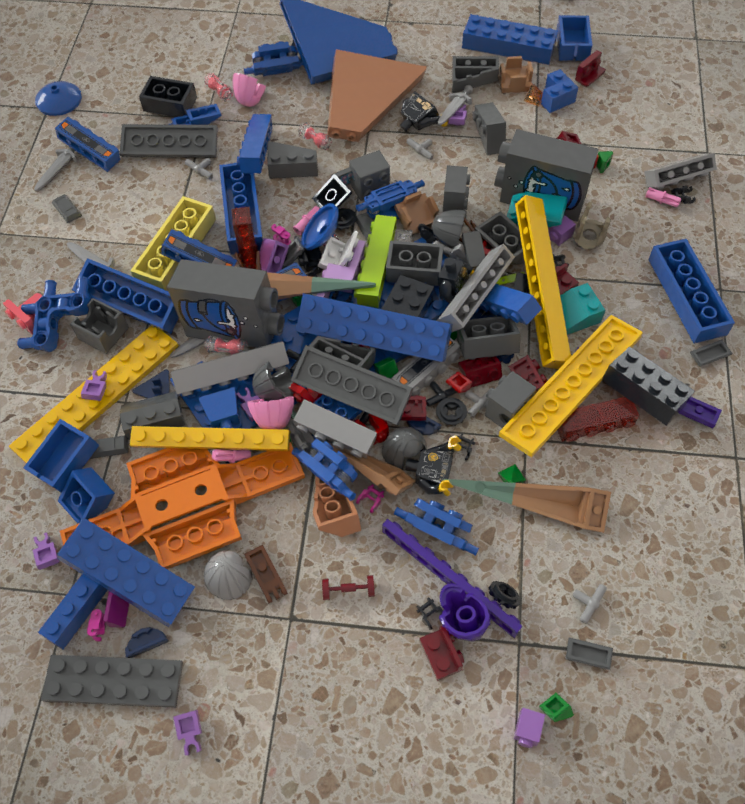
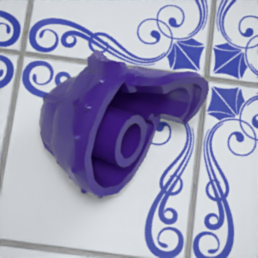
M446 584L443 586L440 592V604L444 611L439 616L442 627L458 639L472 642L480 640L490 625L491 613L486 604L478 596H474L473 593L466 595L465 589L460 585Z

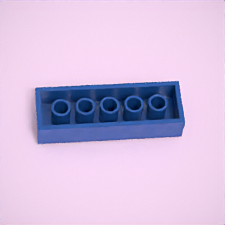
M470 14L463 32L462 48L505 57L522 56V60L549 65L555 48L558 30Z
M237 163L219 165L226 235L230 255L235 254V252L240 254L260 251L263 234L255 173H241Z
M682 239L653 246L648 260L693 343L727 336L735 322L688 240Z
M87 258L78 277L85 276L90 279L88 293L91 296L90 300L94 298L122 312L126 316L154 326L166 333H172L179 317L168 291ZM78 278L72 288L74 292L77 291Z
M86 518L82 519L57 554L58 560L168 628L195 588L192 584Z

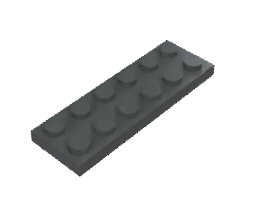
M122 124L121 157L216 158L217 125Z
M305 345L290 380L395 425H399L413 391L412 387Z
M51 655L41 700L43 702L176 708L183 662L182 660Z

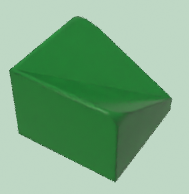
M391 357L373 364L377 374L392 379L399 372L395 359Z

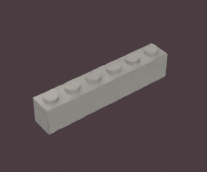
M504 244L489 251L439 317L438 321L453 324L452 332L464 328L515 258Z
M280 341L171 371V376L176 393H182V396L193 394V390L199 388L201 391L212 389V385L217 383L223 386L230 384L232 379L238 378V381L248 379L250 374L256 373L268 361L275 371L285 368L289 361L284 342Z

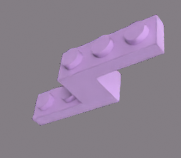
M358 241L357 246L353 248V258L348 262L347 267L328 263L327 269L323 270L322 278L357 281L361 262L364 260L366 241ZM354 289L339 290V291L347 292V293H353V290H354ZM331 291L317 293V296L329 298Z

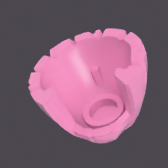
M240 73L233 74L235 98L244 106L252 107L257 105L266 86L257 84L258 79Z
M288 396L284 397L285 399L269 402L264 401V399L248 401L247 405L253 419L260 428L284 429L292 415L294 397Z

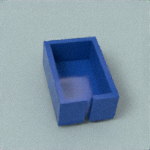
M559 15L556 28L558 30L559 61H573V59L584 61L591 55L593 46L589 16Z
M60 419L23 468L62 493L71 472L82 469L99 444L90 436Z

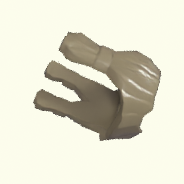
M593 201L588 202L583 215L578 220L575 234L572 235L579 247L587 250L595 249L603 244L611 222L610 217H606L604 224L593 219L587 220ZM585 231H592L595 233L596 238L588 240L583 236V233Z

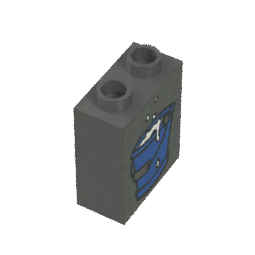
M516 129L512 142L503 141L498 155V162L505 164V167L499 166L494 186L502 188L500 202L510 204L513 195L525 192L564 196L568 198L564 215L570 220L578 222L599 149Z
M180 260L167 285V289L187 337L211 341L220 340L224 343L235 341L240 342L243 346L258 348L271 344L274 335L280 336L282 334L285 319L283 314L277 312L278 291L276 288H271L267 271Z

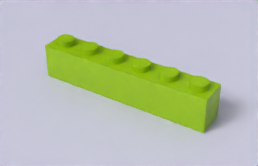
M376 215L375 221L371 222L372 233L368 234V247H365L364 250L365 260L361 262L362 273L358 274L357 281L374 282L376 287L354 289V298H357L358 305L379 308L386 278L390 241L395 239L397 217Z

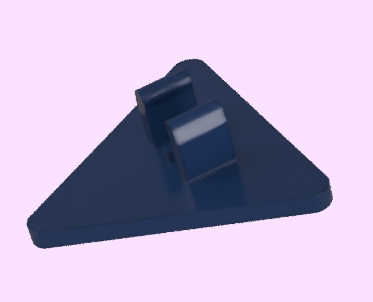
M165 369L134 388L133 393L144 398L170 393L169 371Z

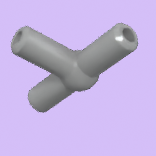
M411 138L407 139L406 143L413 147L417 153H421L429 160L433 158L434 155L426 149L432 144L431 139H427L422 144H418Z
M206 158L200 164H196L189 159L185 160V165L192 168L196 173L208 179L213 177L212 173L204 169L211 164L209 158Z
M470 390L466 391L465 397L476 403L468 411L469 416L474 417L481 408H484L488 400L486 397L488 391L482 397H479Z
M599 584L592 598L577 589L574 591L573 597L587 605L580 617L582 623L587 624L594 611L598 609L599 602L607 590L605 585Z

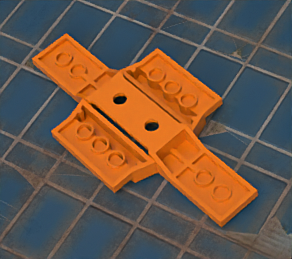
M289 442V451H265L231 464H220L218 461L213 460L212 454L208 449L165 448L126 463L131 477V499L120 508L89 519V521L129 546L147 541L155 551L158 563L164 568L170 569L242 540L237 527L236 505L305 478V474L298 458L292 455L293 446L291 442ZM199 486L207 488L204 495L196 494V489ZM221 500L225 501L224 503H221L219 505H216L214 507L203 510L201 512H198L196 514H193L191 516H188L186 518H183L181 520L175 521L173 523H170L168 525L151 531L153 527L160 526L165 522H168L173 519H178L183 515H186L193 511H198L203 507L209 506L214 503H218ZM166 501L168 506L165 510L159 511L156 509L159 502ZM79 524L60 530L63 545Z

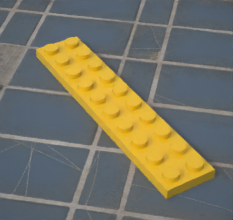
M610 315L499 431V437L532 458L598 386L609 365L629 346L632 348L640 340L643 332Z
M150 326L97 371L98 376H101L103 371H106L107 374L105 381L107 387L101 401L82 399L81 391L85 384L83 382L12 442L9 448L27 463L60 419L82 432L179 347L178 343L161 329Z

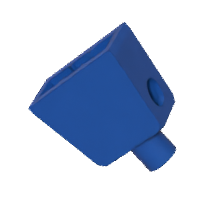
M234 387L198 397L212 428H233V425L240 423L238 398Z

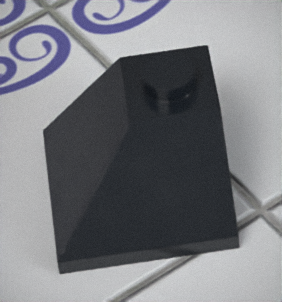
M334 174L312 199L320 209L330 203L339 208L351 196L353 191Z

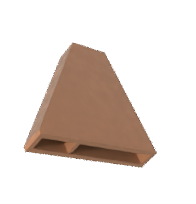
M336 49L333 60L327 137L359 142L423 79L426 66Z

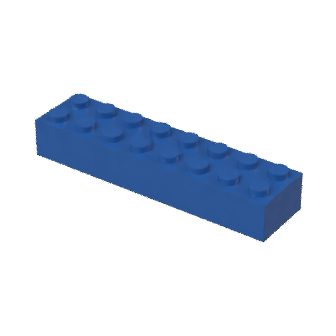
M303 293L296 331L445 362L453 324Z

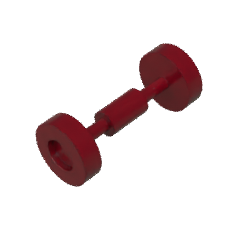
M367 575V584L363 585L347 583L341 584V586L330 587L329 578L322 579L323 600H330V591H341V593L356 592V589H368V597H375L373 575Z

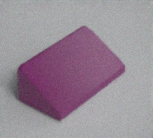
M109 591L103 621L109 627L124 628L130 603Z

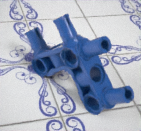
M80 276L78 277L77 291L75 293L57 295V282L46 280L44 295L36 303L22 304L21 310L25 314H35L33 336L19 338L17 341L18 347L21 349L34 348L36 350H45L46 352L54 351L58 345V322L60 318L67 315L82 316L88 314L87 304L91 301V296L88 293L90 279Z

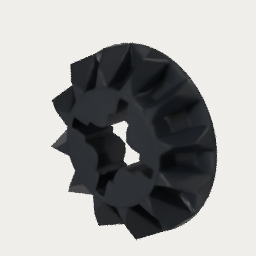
M349 208L338 209L339 218L336 229L339 228L342 231L343 228L349 229L350 226L354 227L355 222H357L356 213Z
M446 398L438 404L436 416H438L440 422H444L447 426L449 424L456 426L466 418L467 408L457 398ZM448 410H456L455 415H448Z
M493 581L488 587L490 590L489 594L500 605H504L508 609H516L520 605L521 599L517 591L509 584Z

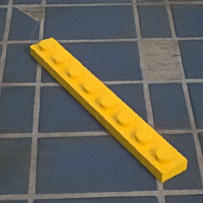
M132 426L130 446L144 448L289 451L290 431L285 429Z

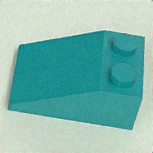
M534 192L513 195L507 217L517 226L518 220L515 204L525 195L543 199L548 227L561 225L568 201L567 197Z
M588 283L571 288L560 295L567 335L602 322L606 310Z

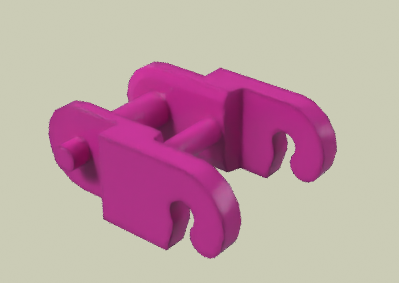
M276 224L271 226L272 231L276 233L273 235V240L286 245L291 243L289 239L291 235L285 228L280 225L276 228Z
M374 484L368 486L367 490L364 489L356 500V504H359L360 500L367 497L374 501L370 513H373L374 509L378 508L381 504V498H384V491L379 492L376 490ZM371 492H373V493H375V494L378 495V496H377V498L375 499V498H373L372 496H370L369 494H370Z
M100 609L92 611L87 628L88 635L93 637V640L96 642L102 640L97 635H104L106 627L103 621L104 613Z

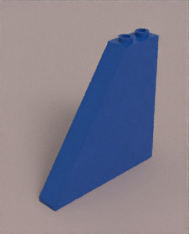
M280 0L279 5L311 85L332 79L333 60L336 49L389 60L396 59L398 50L392 42V35L388 32L387 27L302 0Z

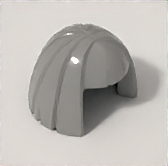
M221 551L210 558L206 564L204 582L209 592L214 596L224 600L237 599L249 589L252 582V571L243 566L242 558L238 553Z

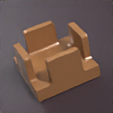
M522 56L507 57L505 67L504 63H500L498 78L501 93L532 91L533 68L531 61L527 63V66H522Z
M421 191L406 196L403 202L394 206L408 237L420 233L418 226L422 223L432 228L433 220L439 212L433 196L427 198L426 194H422Z

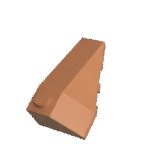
M316 476L313 516L318 530L340 537L362 531L353 501L334 491Z

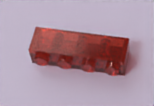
M250 207L231 209L233 228L241 262L244 268L256 269V252L258 247Z
M626 397L578 407L557 431L561 441H575L580 437H592L601 432L610 433L622 427L630 428L635 425L639 413L632 401Z

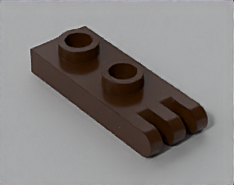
M263 545L244 554L268 604L272 603V598L269 594L273 593L276 600L280 598L277 590L281 589L284 596L288 594Z

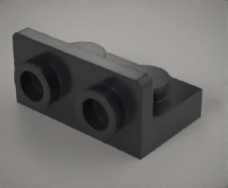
M319 247L313 250H306L304 248V252L298 257L300 266H304L306 272L312 271L315 267L319 269L318 264L322 253Z

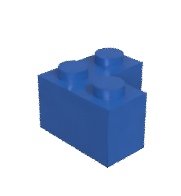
M561 69L547 74L541 105L549 113H552L575 103L579 87Z

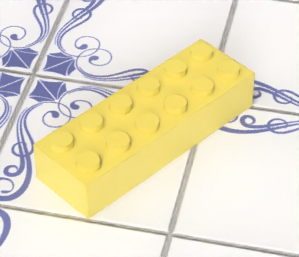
M183 196L131 269L132 276L168 291L167 285L179 262L161 254L162 244L171 229L180 231L186 236L202 242L216 221L213 206Z

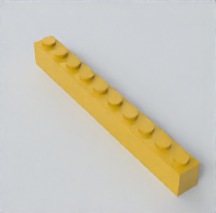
M525 195L515 204L530 295L535 297L542 308L534 317L542 367L559 369L571 357L545 209L543 199Z

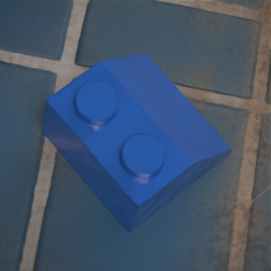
M89 467L71 472L58 502L75 522L79 524L83 518L87 520L92 519L107 509L115 493L94 469Z

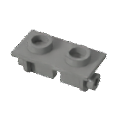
M290 418L286 429L290 431L292 440L300 451L304 450L308 454L311 453L313 450L311 444L315 440L308 431L303 433L297 430L294 425V419Z

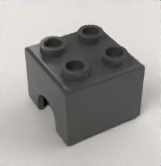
M380 150L349 161V168L354 176V179L350 177V185L360 201L364 200L365 196L371 195L372 191L390 185V165Z
M93 298L87 304L89 309L87 317L82 321L76 317L70 325L80 341L107 354L128 330L129 326L122 312Z
M513 371L508 376L503 375L498 382V386L496 388L492 387L486 395L488 400L484 405L486 407L485 416L503 428L529 401L528 398L532 394L535 395L536 387Z

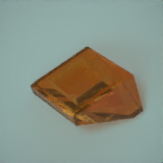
M531 84L524 101L539 106L542 101L543 92L535 84Z

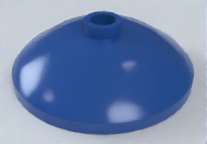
M56 81L45 85L39 90L35 97V104L43 114L50 116L64 115L78 107L82 100V94L75 84L66 81Z
M332 203L327 204L314 214L302 234L301 243L303 248L306 250L316 249L334 236L339 218L337 206Z

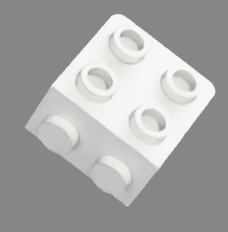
M355 230L346 244L331 237L325 245L318 267L326 270L328 263L346 266L354 255L352 249L358 243V231Z

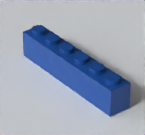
M252 114L248 127H246L242 149L239 150V156H237V166L240 167L241 173H261L268 149V141H270L273 130L272 114Z

